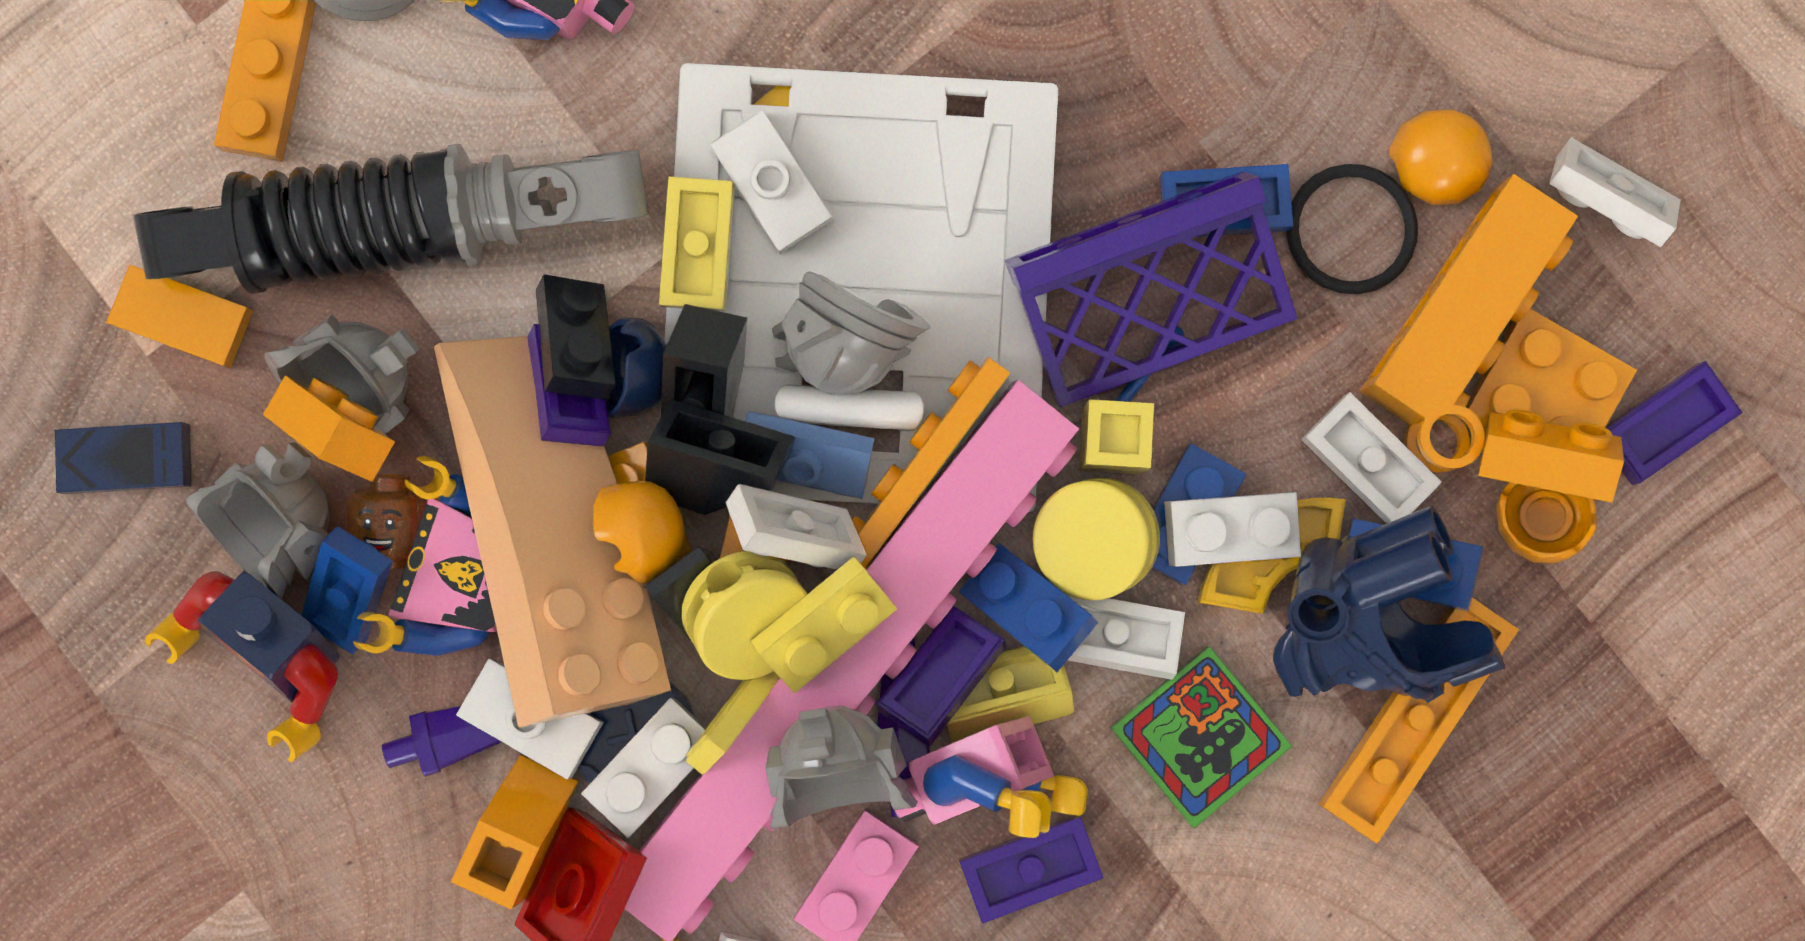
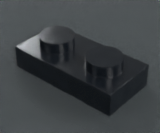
M543 274L536 288L545 391L607 400L616 383L604 284Z

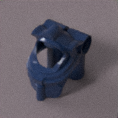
M1432 505L1355 537L1346 535L1341 541L1325 537L1315 539L1305 546L1299 558L1287 616L1289 624L1286 626L1287 631L1279 638L1273 652V663L1289 696L1297 697L1302 695L1303 688L1308 689L1315 696L1320 691L1326 692L1338 684H1347L1364 691L1390 690L1404 696H1411L1416 700H1425L1429 703L1444 694V685L1447 682L1455 687L1505 669L1502 655L1495 643L1493 634L1481 622L1464 620L1441 625H1426L1411 619L1399 603L1401 600L1448 583L1453 579L1447 559L1448 556L1453 555V546L1443 520Z

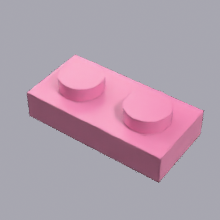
M865 808L793 920L824 941H857L914 855L919 844Z

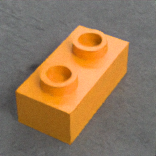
M285 375L263 415L319 459L373 482L395 443L394 440L374 427L379 416L349 400L347 393L324 380L314 377L310 385L307 386Z
M1508 410L1505 414L1489 412L1484 432L1485 442L1479 455L1478 476L1613 503L1624 464L1621 437L1613 436L1612 432L1607 428L1592 423L1579 422L1574 423L1572 427L1546 423L1540 415L1525 410Z

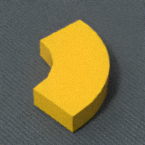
M1328 497L1297 500L1301 552L1307 544L1315 539L1328 537L1340 540L1346 499ZM1300 557L1210 564L1201 584L1197 603L1263 614L1271 591L1289 572L1297 569Z

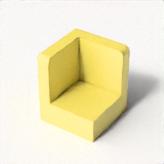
M1089 399L1082 408L1079 471L1143 474L1149 470L1152 459L1154 403Z

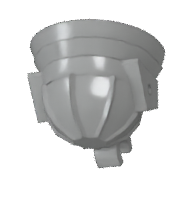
M808 271L804 274L802 282L799 283V299H796L784 320L772 328L773 337L786 341L788 351L783 357L775 358L776 367L791 372H799L806 382L829 394L862 392L880 383L893 367L892 363L909 355L911 350L906 345L916 341L917 336L930 329V325L904 304L886 299L875 307L844 290L827 277Z
M331 314L293 340L292 343L295 346L282 347L279 351L264 353L265 361L279 384L285 375L307 386L310 385L314 377L324 380L347 393L349 400L378 415L379 417L374 427L384 434L403 421L409 412V408L404 403L409 385L406 359L415 354L420 348L404 328L389 337L388 334L383 333L381 330L360 322H338L333 314Z
M288 443L284 456L270 444L261 445L256 453L255 462L248 466L235 463L214 482L215 485L197 489L198 492L193 493L186 500L187 506L232 560L243 571L245 570L281 600L286 588H290L294 571H297L305 580L310 577L317 561L321 543L329 535L327 531L330 524L326 493L307 472L312 456L297 443Z
M843 705L799 712V719L786 730L780 746L769 747L765 769L771 796L778 797L770 814L773 815L770 829L789 827L797 820L808 815L857 803L891 802L894 810L916 807L918 801L908 790L909 785L899 776L907 765L894 729H880L869 716Z

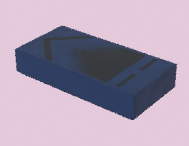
M172 422L54 430L56 493L80 494L192 487L190 426L187 423Z

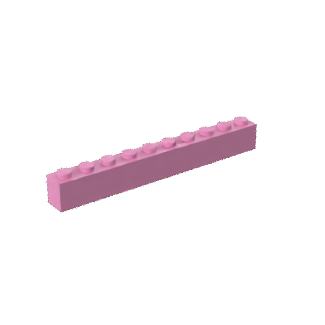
M1020 380L1011 382L865 568L896 606L897 610L795 694L781 678L778 679L770 690L769 695L726 753L705 774H698L638 851L645 855L647 860L624 908L626 911L665 941H672L681 929L689 934L696 930L714 905V902L707 898L722 877L732 883L740 875L755 853L748 845L763 826L770 832L775 830L770 829L773 817L770 814L778 797L771 796L765 769L769 747L780 746L786 730L799 719V712L843 705L864 715L868 714L876 702V699L869 694L884 674L893 680L904 669L917 650L909 642L925 623L934 629L943 620L957 600V598L949 593L965 572L972 578L981 572L997 550L990 543L991 539L1005 522L1014 528L1025 517L1037 500V497L1030 493V490L1045 472L1055 477L1074 455L1077 447L1070 440L1079 430L1077 426Z

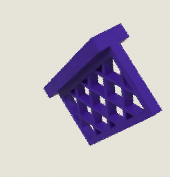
M1241 171L1005 260L1012 283L1018 291L1054 398L1060 408L1298 319L1262 203L1266 202V198L1258 176ZM1249 218L1255 241L1244 263H1240L1215 251L1227 225ZM1210 232L1204 245L1192 240L1194 237ZM1181 242L1201 251L1184 286L1155 273L1166 248ZM1150 254L1144 267L1131 262ZM1260 256L1266 274L1254 269ZM1211 257L1240 270L1223 304L1194 291ZM1119 265L1141 274L1124 308L1095 295L1105 271ZM1250 276L1256 277L1270 285L1277 309L1253 318L1234 310ZM1090 277L1085 289L1071 284ZM1151 279L1180 292L1164 326L1135 313ZM1058 288H1063L1081 298L1066 329L1063 330L1043 321L1035 297ZM1190 298L1219 311L1208 335L1194 340L1175 332ZM1090 302L1120 315L1105 348L1075 335ZM1230 316L1242 321L1225 328ZM1131 320L1160 333L1149 357L1136 362L1115 354ZM1047 332L1061 338L1055 351H1053ZM1170 339L1182 343L1181 345L1165 350ZM1070 343L1100 355L1090 379L1066 387L1059 366ZM1111 361L1122 366L1106 372Z

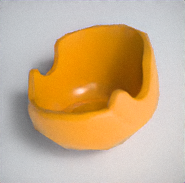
M1454 109L1419 112L1400 125L1390 146L1389 157L1395 162L1401 187L1429 205H1448L1463 202L1481 190L1489 178V171L1492 169V150L1488 135L1483 127L1470 115Z
M648 481L624 482L600 489L593 506V530L595 538L599 541L612 543L619 548L621 559L614 564L616 571L627 572L639 583L651 582L678 562L685 543V528L681 511L674 498L666 489Z
M1509 482L1500 494L1496 506L1498 533L1513 553L1532 563L1555 564L1568 560L1582 551L1596 531L1598 518L1596 516L1595 500Z

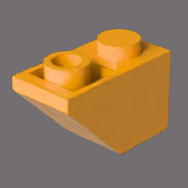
M521 754L479 819L451 883L510 910L524 901L580 780L574 777L567 780L526 755Z

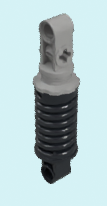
M452 144L448 145L446 149L436 152H416L412 156L411 161L402 154L394 155L390 158L388 165L383 160L375 157L369 158L363 168L352 160L342 163L339 170L328 163L320 164L314 171V174L305 167H296L290 173L289 179L284 173L272 170L266 173L262 183L256 176L247 174L244 171L231 172L224 180L221 205L196 209H193V206L149 211L133 214V220L146 279L176 277L202 272L206 269L233 266L242 287L248 293L256 294L263 293L268 288L287 286L293 280L298 283L307 284L313 283L318 277L322 280L331 281L337 280L342 274L347 277H361L366 271L372 274H385L390 268L396 271H409L415 264L421 268H433L441 259L453 265L467 263V266L479 265L482 259L484 243H489V241L497 242L502 239L506 245L521 244L524 229L584 221L609 222L646 216L649 213L639 150L582 157V160L514 168L508 154L495 155L490 163L480 162L479 164H471L462 145ZM547 177L551 178L554 188H565L567 198L557 203L556 210H552L549 200H539L537 190L547 185Z

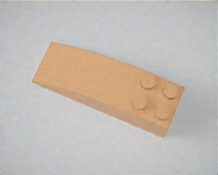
M528 336L438 343L434 346L518 727L521 728L633 704L671 691L649 594L644 587L646 582L639 583L627 572L616 571L614 564L621 559L619 548L612 543L599 541L595 538L593 506L601 488L617 484L605 447L541 441Z

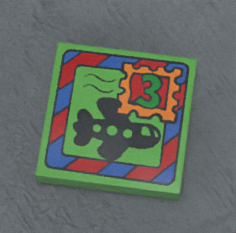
M1208 646L1178 669L1173 680L1166 679L1109 727L1192 828H1196L1292 747L1216 653Z

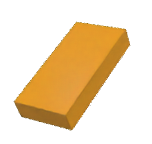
M129 264L106 323L231 369L254 311L169 278L146 279L144 269Z

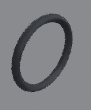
M1343 164L1329 167L1313 175L1305 182L1291 202L1293 227L1286 231L1290 252L1298 267L1308 278L1323 288L1344 294H1362L1376 291L1397 278L1413 257L1418 240V221L1415 208L1407 192L1399 183L1381 170L1359 164ZM1360 177L1373 181L1392 195L1402 211L1405 235L1401 251L1390 267L1371 279L1343 281L1331 277L1312 263L1302 247L1299 224L1303 207L1313 192L1321 185L1333 179Z

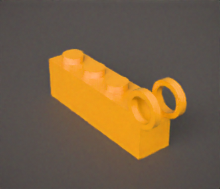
M1515 174L1493 189L1359 391L1408 424L1404 435V445L1435 474L1467 466L1480 455L1485 442L1484 428L1477 415L1465 407L1470 396L1463 392L1475 372L1483 375L1497 360L1505 345L1498 340V337L1510 320L1517 323L1529 311L1539 294V291L1532 287L1544 268L1552 271L1561 262L1573 243V239L1566 234L1578 216ZM1462 420L1468 425V427H1469V429H1470V432H1471V444H1470V437H1469L1468 430H1467L1465 424L1462 422ZM1435 421L1446 423L1456 435L1457 447L1450 459L1438 454L1431 444L1430 431Z

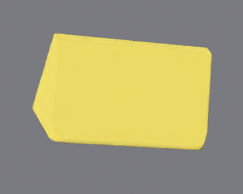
M1025 646L1003 651L948 722L947 728L951 743H955L997 724L1027 716L1031 717L1033 724H1038L1073 714V695L1064 665L1058 672H1055Z

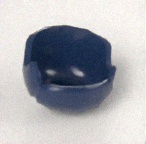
M620 318L609 326L616 383L610 394V399L606 401L607 413L610 418L638 416L650 411L661 403L663 352L667 346L660 332L648 321L641 318Z

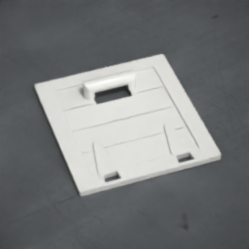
M686 63L681 66L674 177L732 181L709 144L763 110L833 217L832 221L780 254L735 185L725 313L747 317L748 319L744 367L732 418L745 421L748 411L811 425L897 429L900 431L899 453L872 451L862 499L778 480L774 489L770 491L806 500L878 504L880 501L870 495L892 464L903 470L918 449L912 446L909 441L927 416L933 412L942 418L956 399L947 390L969 360L980 366L988 356L1009 371L1010 375L920 496L1011 382L1020 380L1039 397H1042L1043 363L1018 291L1010 278L1005 260L1050 243L1058 105L1057 85L1039 82ZM751 84L792 86L789 90V107L752 105L753 91ZM946 95L987 97L984 104V117L946 115ZM810 271L827 277L844 290L875 307L886 299L904 304L930 325V329L917 336L916 341L906 345L911 350L910 354L892 363L893 367L890 371H903L902 391L866 389L858 393L829 394L826 391L817 389L815 386H802V376L799 372H791L776 367L775 358L783 357L788 351L786 341L773 337L772 328L784 320L796 299H799V283L802 282L806 272ZM1047 293L1035 297L1042 319L1045 322ZM666 307V344L681 314V308ZM1037 483L1030 490V493H1032L1035 497ZM1036 502L1034 503V505L1032 506V508L1029 510V512H1031V511L1034 510V508H1035V506H1036Z

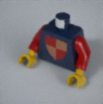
M245 570L235 580L219 571H212L202 575L192 585L173 613L168 615L146 636L145 643L148 647L157 639L166 643L172 652V656L166 662L173 664L199 640V629H202L292 703L290 706L291 716L268 732L267 742L273 748L284 740L290 749L288 761L291 763L315 746L321 739V733L316 723L321 720L336 685L338 670L335 663L340 657L310 622Z

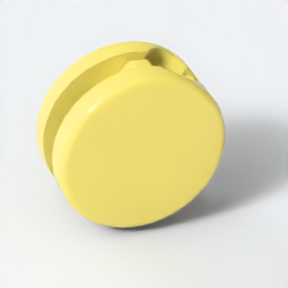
M1111 478L1086 479L1062 487L1043 504L1034 523L1033 550L1042 573L1060 591L1082 600H1103L1132 588L1149 573L1159 551V524L1149 502L1132 486Z
M749 551L732 553L707 566L691 583L682 604L683 626L702 661L712 672L735 680L759 678L774 671L761 658L750 641L805 597L807 592L798 582L797 577L788 564L781 558L760 556Z

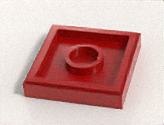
M568 807L518 914L515 926L531 941H610L647 857L587 812Z

